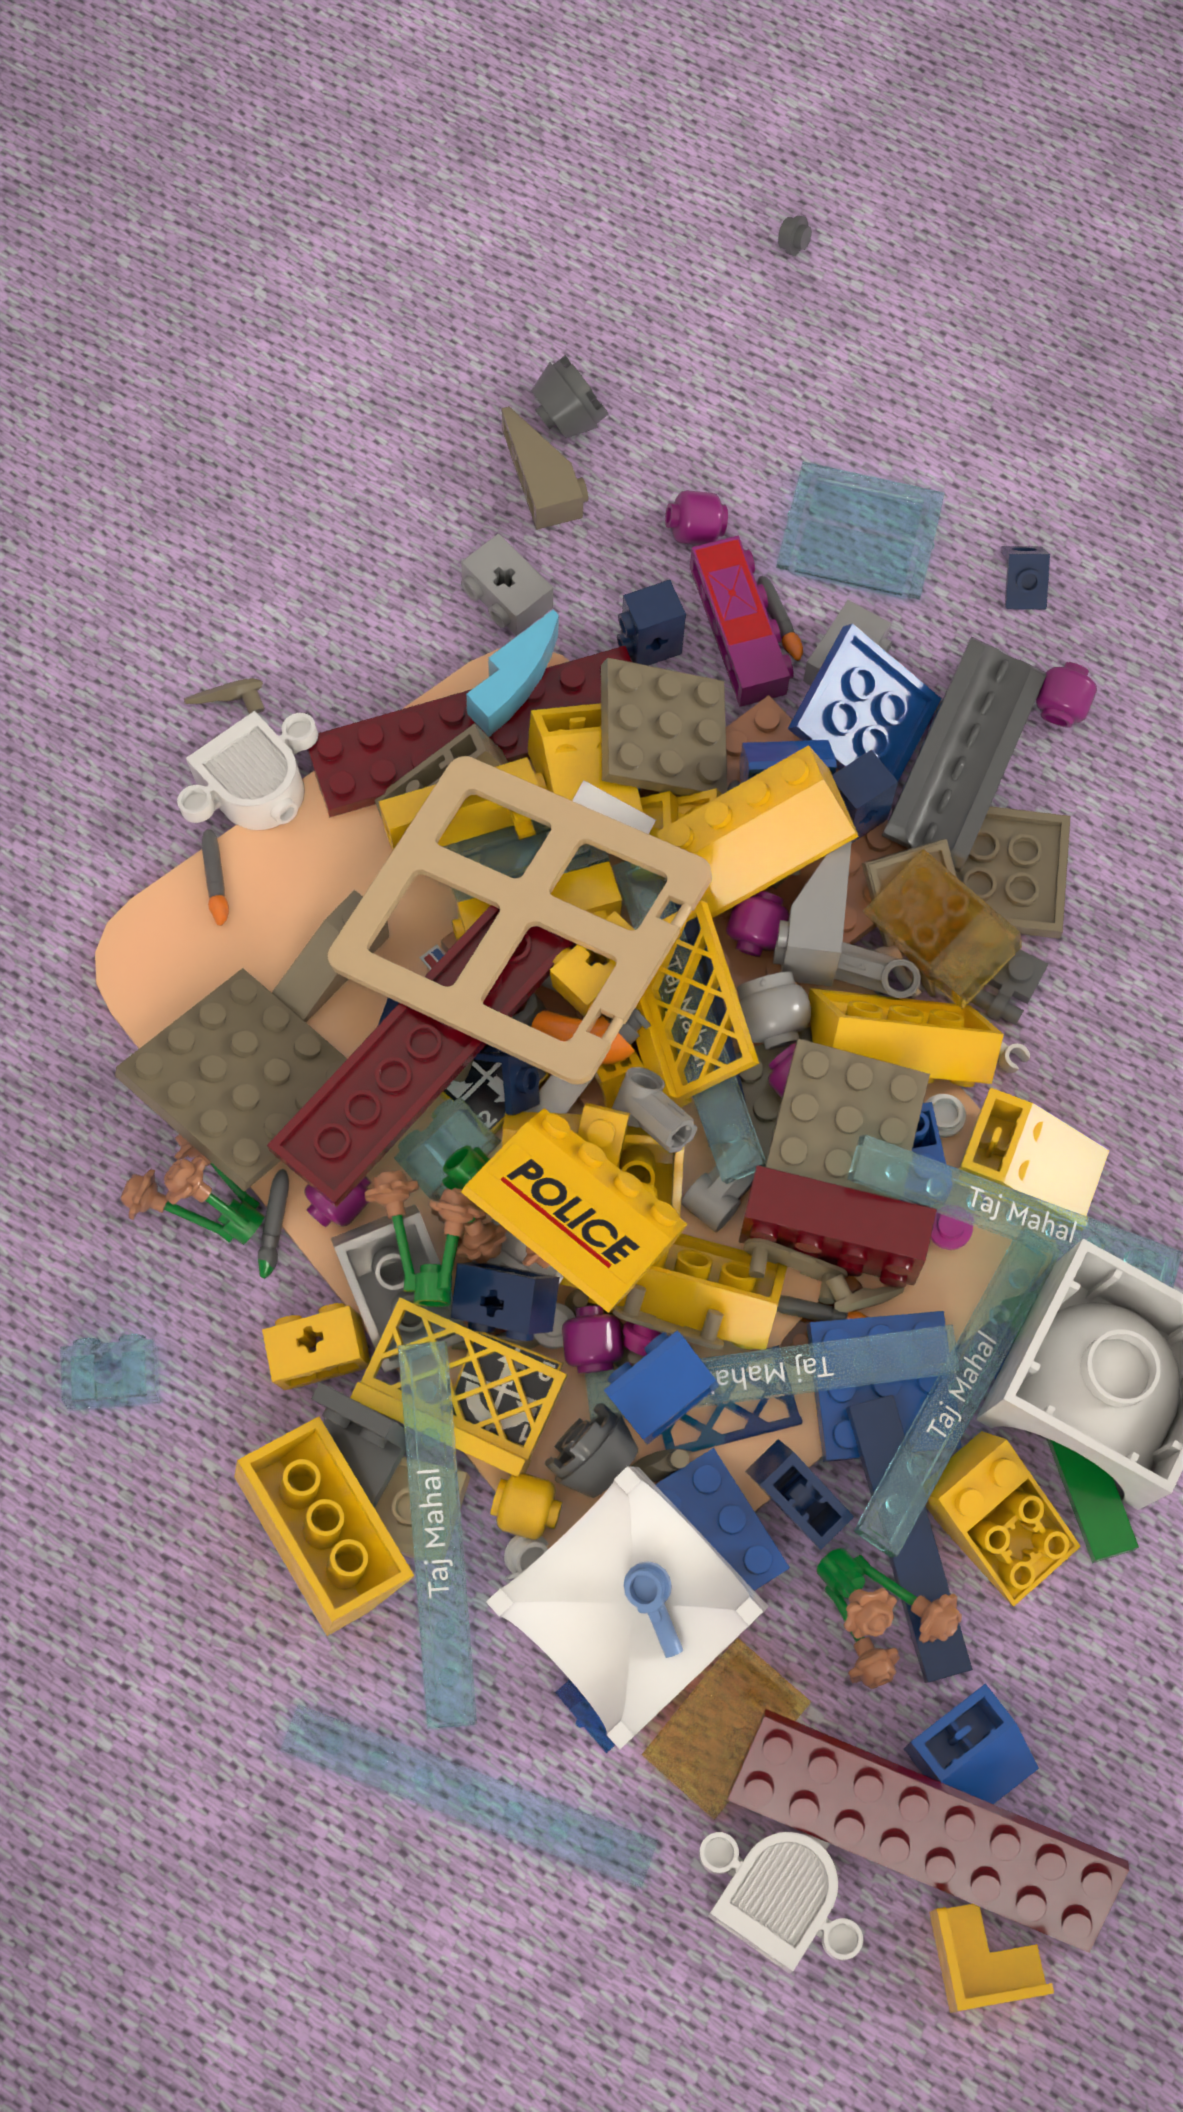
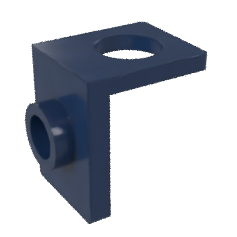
M1001 546V553L1007 558L1005 608L1047 609L1050 553L1042 546Z
M488 1044L473 1058L474 1060L502 1063L505 1112L507 1115H516L540 1104V1079L537 1067Z

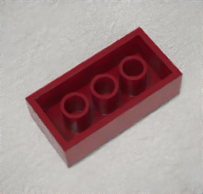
M757 1165L738 1242L745 1244L746 1240L752 1238L766 1239L841 1267L847 1271L848 1276L859 1277L862 1273L880 1277L879 1281L885 1285L903 1288L906 1287V1284L915 1285L925 1264L937 1209Z

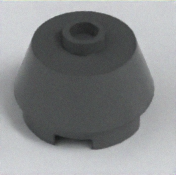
M566 355L553 365L549 362L531 390L541 404L535 409L537 414L549 429L556 425L565 438L598 428L597 423L609 415L602 403L600 404L596 399L597 397L576 367L570 363Z
M599 1403L595 1406L593 1411L597 1416L590 1422L579 1418L555 1444L554 1447L560 1452V1455L554 1459L550 1457L545 1461V1465L556 1475V1482L591 1498H595L606 1491L612 1485L614 1479L627 1466H630L638 1453V1446L621 1413H613L604 1403Z

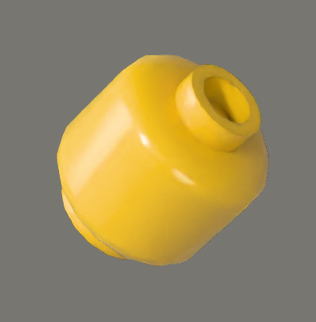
M522 1472L518 1477L511 1475L508 1480L500 1479L490 1515L497 1517L496 1522L500 1530L527 1539L537 1540L543 1535L546 1527L556 1528L563 1502L555 1500L556 1489L553 1482Z

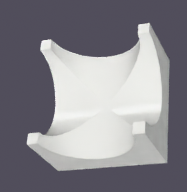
M627 1466L614 1479V1482L603 1496L573 1527L510 1583L500 1588L486 1601L499 1617L509 1620L523 1631L566 1674L596 1711L606 1728V1735L619 1749L625 1746L769 1607L639 1467ZM649 1561L657 1563L670 1576L672 1588L665 1606L683 1648V1651L675 1656L665 1657L648 1613H639L637 1607L631 1604L625 1595L623 1586L625 1576L630 1568L639 1562Z

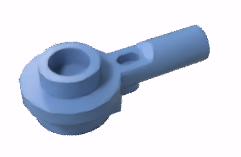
M649 1561L639 1562L630 1568L625 1576L623 1584L625 1595L630 1603L637 1607L639 1613H648L665 1657L675 1656L681 1653L683 1648L665 1606V1602L671 1594L670 1576L657 1563Z

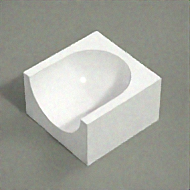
M1082 1239L1053 1264L976 1420L991 1429L1004 1426L1029 1431L1079 1453L1113 1477L1124 1491L1125 1495L1122 1502L1137 1510L1171 1494L1183 1470V1294L1089 1241Z

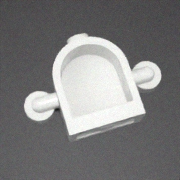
M253 711L189 755L186 760L198 785L186 787L178 796L177 803L184 819L192 823H200L209 819L214 811L219 808L231 822L250 830H266L290 822L296 816L305 792L304 783L294 755L311 748L316 743L318 731L313 718L305 713L290 715L284 720L281 727L282 735L279 736Z
M781 1832L770 1835L758 1842L744 1860L739 1857V1848L736 1841L726 1833H712L701 1843L699 1859L702 1866L710 1873H728L732 1876V1879L708 1917L790 1974L794 1971L815 1936L822 1939L825 1952L831 1958L839 1961L853 1958L859 1953L863 1945L862 1931L855 1922L845 1918L834 1921L827 1918L834 1906L838 1893L837 1871L833 1860L826 1851L830 1843L804 1832L802 1834Z

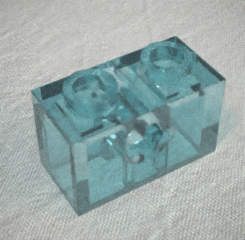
M140 1334L124 1335L119 1337V1342L100 1343V1340L95 1338H82L74 1340L73 1346L60 1347L61 1400L68 1411L160 1404L159 1354L153 1339H146L145 1335ZM115 1363L118 1369L113 1370L112 1378L106 1379L103 1372L108 1371V1364Z

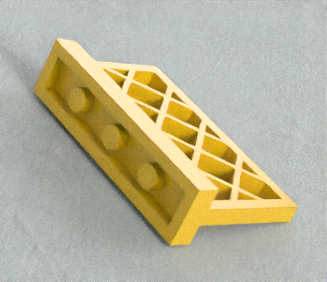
M700 900L694 911L692 910L680 929L679 936L635 1007L651 1024L647 1030L642 1026L637 1031L639 1037L636 1039L643 1066L645 1069L655 1072L664 1080L665 1086L662 1092L680 1108L692 1102L691 1096L759 1064L708 904ZM677 912L662 920L671 923ZM698 917L701 930L694 946L679 940L686 922ZM677 944L692 950L682 975L668 969ZM702 955L711 958L714 967L707 985L692 979ZM665 974L680 980L670 1004L662 1001L659 994V988ZM690 984L705 990L695 1015L680 1009ZM715 995L723 998L727 1007L720 1026L705 1020ZM678 1014L693 1020L683 1044L674 1041L671 1032ZM703 1025L718 1031L708 1055L693 1049ZM730 1036L737 1039L743 1057L726 1064L718 1059L727 1037ZM692 1054L705 1060V1064L699 1078L688 1083L684 1069ZM715 1066L721 1067V1068H719V1069H717V1070L714 1071Z
M399 1297L361 1382H357L350 1398L518 1477L522 1472H527L532 1461L530 1458L568 1374ZM408 1311L422 1318L428 1336L404 1345L398 1328L405 1312ZM431 1322L445 1328V1330L434 1333ZM456 1333L464 1338L469 1356L445 1364L437 1339ZM394 1338L398 1348L388 1351ZM472 1341L488 1349L476 1353ZM430 1342L439 1367L415 1376L407 1351ZM495 1352L504 1355L512 1375L487 1384L478 1359ZM400 1354L409 1379L393 1385L377 1379L376 1375L383 1360ZM472 1361L481 1387L456 1395L448 1370ZM514 1361L530 1368L518 1372ZM537 1371L553 1378L554 1381L547 1396L529 1403L520 1378ZM442 1373L450 1398L436 1404L424 1401L418 1382ZM514 1380L523 1406L498 1415L490 1389ZM411 1385L415 1396L400 1390V1388ZM483 1392L492 1418L473 1424L465 1420L459 1401ZM453 1404L456 1415L441 1408ZM542 1405L535 1420L531 1409ZM522 1412L526 1413L531 1431L524 1447L507 1439L501 1420ZM494 1423L498 1435L483 1427Z

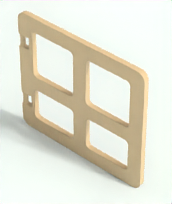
M462 756L454 759L444 771L328 951V961L336 973L571 1084H584L590 1081L597 1072L623 1024H626L679 936L680 929L692 910L694 911L712 880L711 867L704 858L477 759ZM478 795L551 828L547 838L520 878H511L438 845L439 839L468 796ZM589 844L667 879L665 886L638 929L627 930L551 895L554 887L582 845ZM418 875H426L500 909L499 914L457 981L449 987L442 986L369 951L372 943L399 901ZM669 901L681 905L671 923L659 919ZM533 926L541 927L616 962V966L573 1037L568 1041H560L483 1004L486 996L524 935ZM601 1014L613 1019L602 1038L590 1033Z

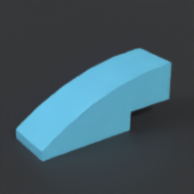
M554 609L488 657L489 677L466 694L467 714L488 737L517 712L541 680L558 639L559 615Z

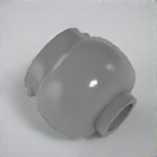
M791 971L763 976L737 987L740 998L739 1002L752 1042H764L765 1049L770 1050L793 1044L800 1039L798 1032L805 1029L811 1019V1005L805 990L800 985L795 984Z

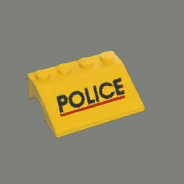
M545 1108L528 1120L461 1191L462 1194L608 1313L632 1290L652 1265L656 1266L688 1225L679 1217L677 1211L671 1205L657 1200L642 1187L641 1182L634 1175L620 1170L606 1158L605 1153L598 1146L584 1141L570 1129L565 1119L557 1114L550 1113Z

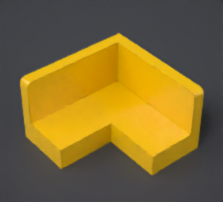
M968 1904L951 1908L942 1907L929 1912L950 2013L1054 1994L1053 1984H1046L1037 1944L990 1953L979 1906Z

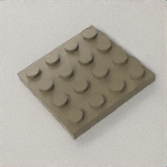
M242 968L116 1066L115 1077L245 1192L281 1161L269 1151L268 1143L337 1071L347 1058Z

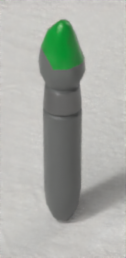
M284 1169L279 1170L272 1181L263 1227L264 1233H262V1247H260L257 1254L259 1275L264 1279L272 1274L278 1261L276 1248L280 1239L279 1235L281 1234L289 1191V1177Z

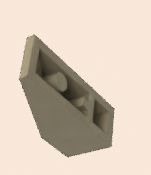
M510 406L501 408L502 432L536 530L583 518V503L589 500L583 477L577 478L572 463Z
M474 723L388 787L384 795L375 799L380 816L381 812L378 801L437 784L448 765L454 759L469 756L496 767L508 763L504 752Z
M355 890L323 921L272 992L273 995L305 1022L348 980V978L336 973L332 969L328 961V951L363 898ZM388 921L369 949L371 953H374L389 938Z

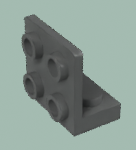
M320 1382L311 1399L326 1408L322 1414L325 1418L323 1423L375 1508L415 1435L393 1420Z

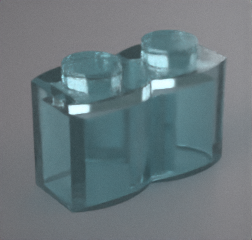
M461 1097L454 1102L448 1099L440 1104L431 1115L433 1121L421 1132L418 1129L414 1130L404 1137L398 1145L400 1151L394 1157L413 1180L418 1181L422 1191L434 1201L439 1200L444 1189H447L442 1183V1180L447 1176L443 1171V1165L455 1151L466 1145L471 1146L473 1149L478 1146L488 1156L502 1141Z

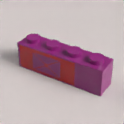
M739 535L692 547L690 570L739 707L760 702L768 695L772 699L787 695L789 680L794 677L793 666L789 655H782L778 644L781 642L779 626L775 619H769L766 611V608H768L767 594L762 584L757 585L753 576L755 573V563L749 549L744 550Z

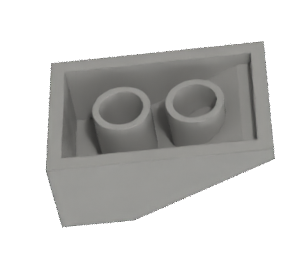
M852 841L825 856L792 904L788 921L780 920L773 964L781 965L780 972L791 971L795 982L832 986L842 953Z
M414 1204L405 1208L406 1215L403 1216L415 1274L420 1273V1265H441L417 1206ZM388 1216L331 1238L375 1350L399 1297L412 1303L414 1300V1292L403 1291L404 1271L393 1220L388 1219ZM452 1292L451 1305L420 1306L465 1327L463 1320L451 1318ZM406 1311L398 1328L404 1345L428 1336L422 1318ZM431 1322L434 1333L445 1330V1328ZM456 1333L437 1339L440 1350L464 1341V1338ZM394 1338L388 1351L398 1348ZM430 1342L407 1351L410 1362L434 1353ZM400 1354L383 1360L381 1366L384 1373L404 1364Z

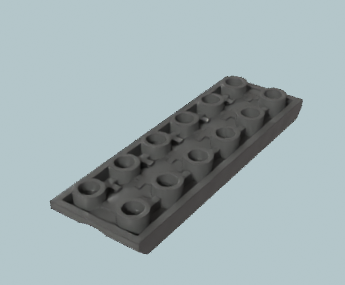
M971 636L882 836L908 849L939 839H947L955 871L960 873L971 852L1045 680V671L1022 660L1010 657L999 649Z

